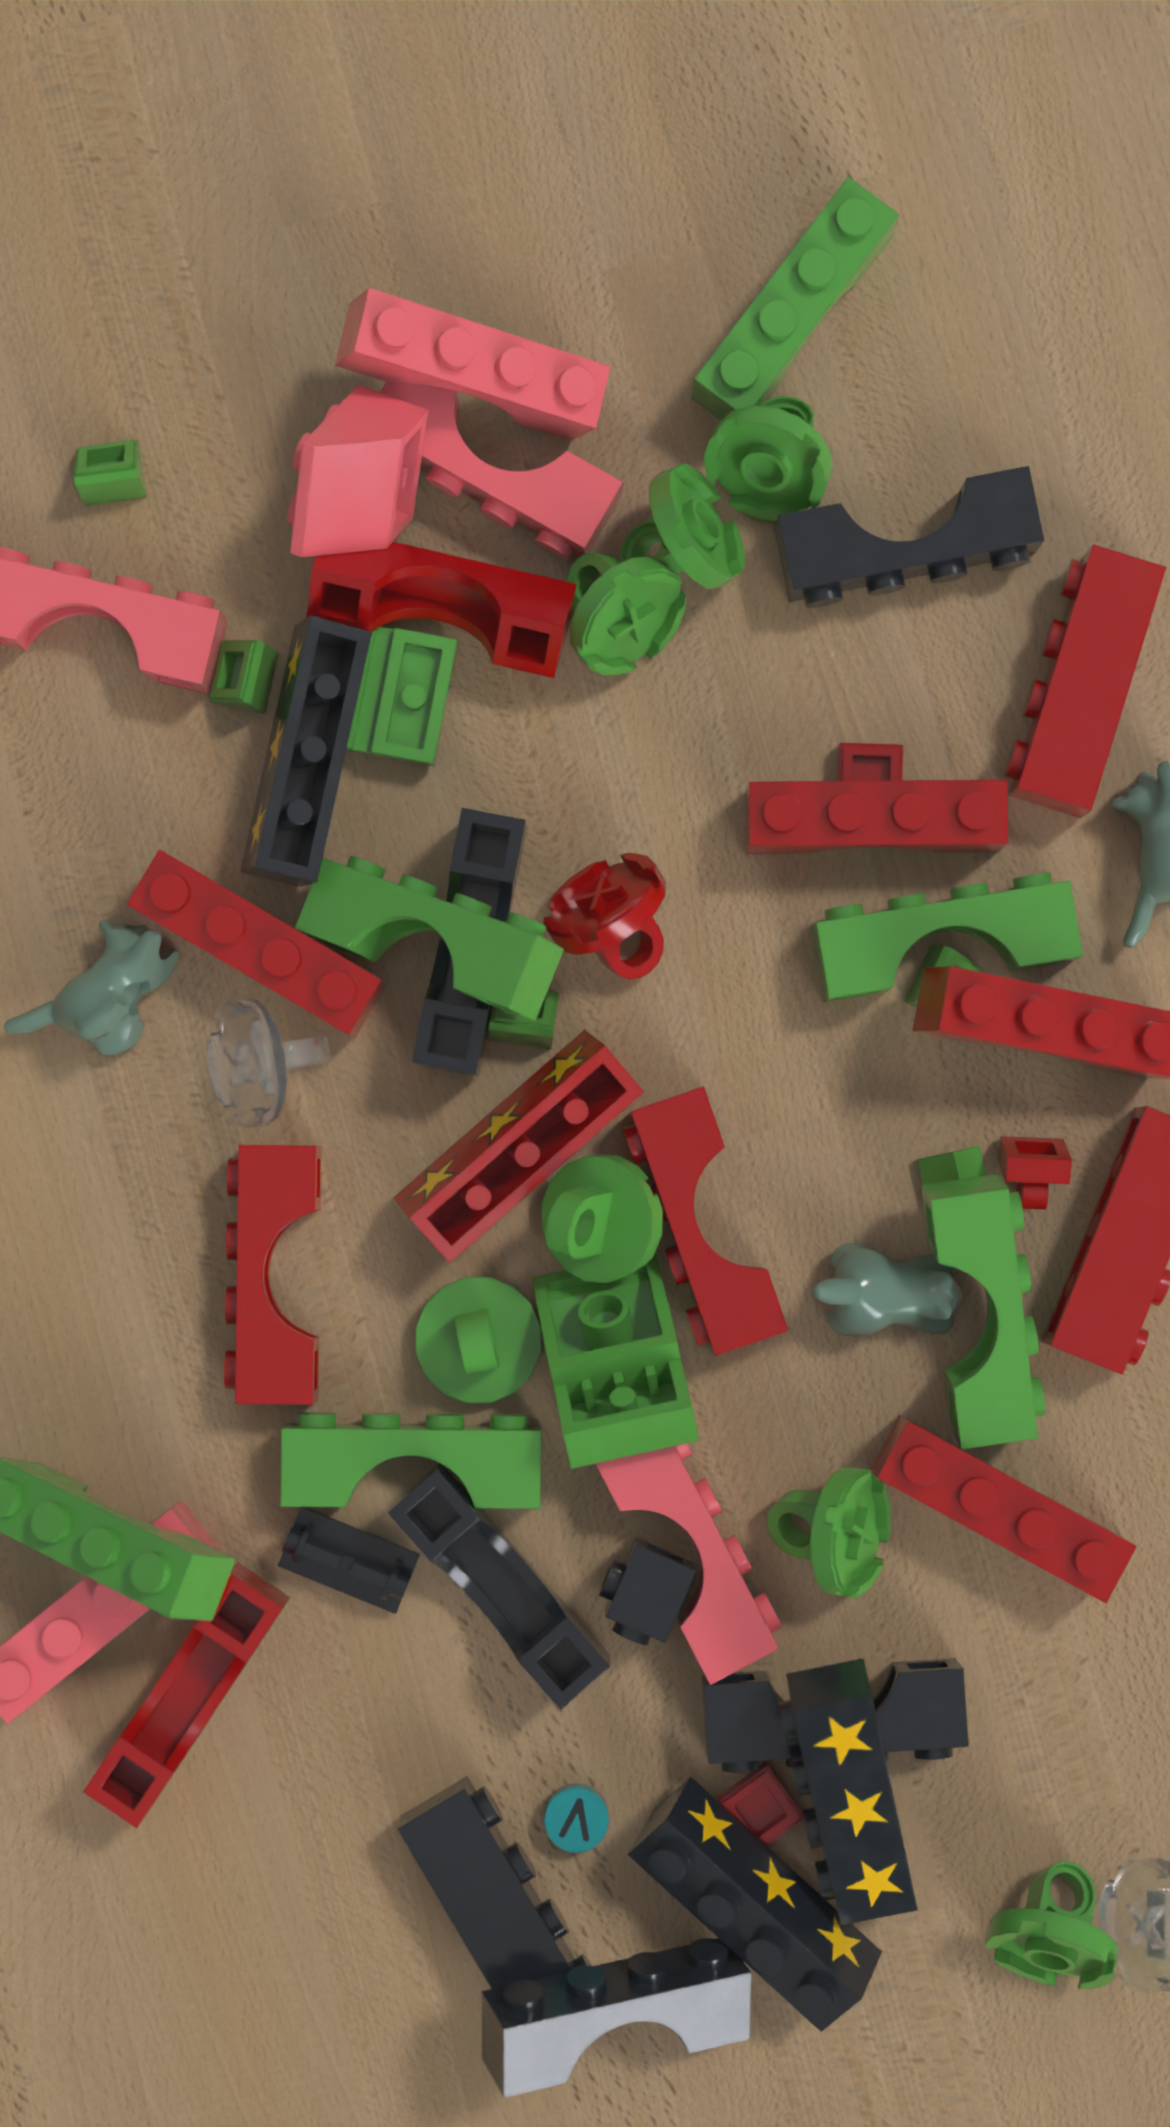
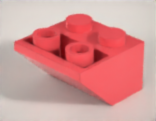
M358 385L339 405L333 404L329 408L324 421L311 434L305 433L301 437L293 458V468L299 472L298 487L287 513V523L293 527L290 554L303 558L387 549L413 519L428 417L427 409Z

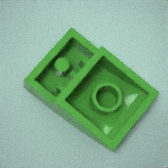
M656 1252L654 1257L643 1268L637 1269L634 1274L609 1283L583 1281L566 1270L532 1277L549 1370L571 1469L699 1441L693 1407Z

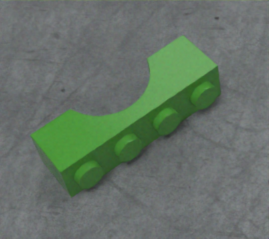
M848 176L694 378L691 399L719 420H722L731 411L751 405L761 406L763 402L769 400L780 386L795 358L825 316L848 290L857 285L892 239L899 214Z
M350 856L346 866L322 858L318 881L311 885L295 925L296 930L324 944L375 963L389 947L404 937L419 932H438L447 944L451 954L454 989L480 1002L531 1021H536L564 951L563 948L543 937L546 930L545 925L510 912L506 923L489 917L492 909L491 906L459 893L455 894L452 903L435 898L439 888L409 875L402 874L399 884L384 880L383 876L386 869L355 856Z
M1039 873L1013 879L1014 890L990 894L988 883H980L950 889L951 900L927 904L925 893L887 900L888 911L864 914L862 904L846 905L824 910L826 921L816 922L812 927L824 1002L889 991L893 988L897 969L909 948L919 939L938 932H963L982 939L999 953L1010 971L1071 962L1083 957L1071 882L1069 880L1052 883L1051 873Z
M998 1174L921 1185L929 1248L937 1262L958 1268L973 1276L983 1285L987 1297V1319L979 1340L962 1359L944 1369L951 1430L961 1450L1038 1439L1036 1416L1045 1415L1046 1406L1041 1380L1039 1377L1031 1378L1029 1355L1038 1354L1039 1348L1034 1319L1032 1316L1024 1317L1021 1294L1031 1292V1277L1026 1255H1017L1014 1231L1024 1229L1023 1209L1019 1193L1017 1191L1009 1193V1188Z
M301 1412L298 1413V1423L286 1424L281 1432V1507H346L360 1479L370 1469L395 1457L420 1456L435 1460L454 1472L467 1488L475 1508L540 1509L542 1426L529 1425V1415L491 1414L490 1425H464V1414L429 1413L426 1414V1425L400 1424V1413H362V1424H336V1413Z
M0 1457L1 1533L168 1618L213 1620L236 1558L187 1534L158 1527L118 1512L86 1494L87 1485L42 1463Z

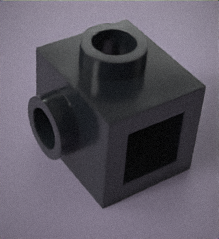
M635 1537L624 1564L616 1560L612 1561L599 1591V1596L608 1599L605 1607V1617L615 1621L612 1630L628 1640L645 1646L648 1645L651 1637L666 1643L696 1573L694 1562Z

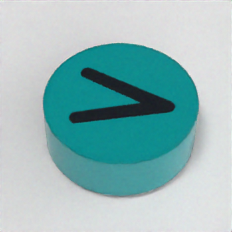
M575 1783L561 1787L554 1792L546 1805L544 1819L546 1832L551 1841L565 1851L581 1853L593 1849L602 1841L608 1829L609 1814L604 1798L597 1790L585 1784Z

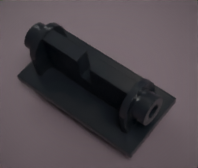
M301 1507L295 1524L291 1528L283 1546V1553L278 1566L396 1614L420 1553L307 1507Z

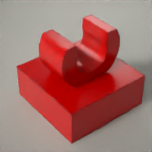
M1000 1136L998 1162L1005 1182H1016V1191L1019 1193L1022 1209L1046 1210L1049 1184H1070L1072 1158L1064 1139Z

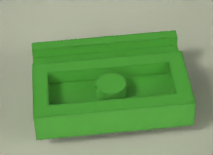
M378 627L372 632L346 751L372 754V756L435 767L458 648L457 639L399 628Z

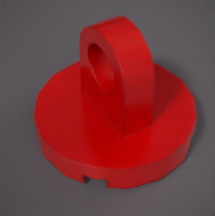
M624 853L620 855L623 863H617L609 867L606 860L597 861L570 877L552 896L548 904L552 914L550 917H544L543 925L546 926V931L553 942L564 949L563 952L573 955L595 952L600 962L610 971L627 979H636L650 973L657 966L663 954L664 938L653 915L657 912L666 896V881L656 864L648 856ZM639 930L641 944L638 951L632 957L621 960L619 953L622 940Z

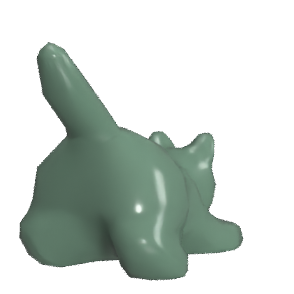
M1168 761L1158 765V778L1153 773H1139L1136 779L1126 787L1121 796L1110 801L1112 807L1116 808L1117 812L1127 813L1141 826V888L1137 895L1131 922L1123 940L1124 947L1128 948L1135 947L1148 932L1156 904L1170 901V764Z
M102 920L99 923V927L106 939L105 950L93 967L70 980L58 993L55 1000L7 1020L4 1024V1029L10 1034H28L56 1023L72 1036L91 1043L102 1055L110 1056L123 1053L137 1044L144 1029V1024L139 1018L140 1014L137 1009L138 999L167 981L178 962L179 952L170 946L160 949L161 934L156 930H150L147 925H115Z
M862 1243L843 1244L838 1247L830 1257V1265L835 1270V1278L826 1279L812 1288V1294L815 1298L827 1304H834V1308L828 1313V1323L832 1329L839 1335L858 1337L863 1334L870 1335L891 1324L904 1325L933 1334L947 1333L953 1326L954 1318L951 1314L963 1299L962 1289L952 1277L956 1268L939 1264L933 1254L908 1260H893L880 1251Z

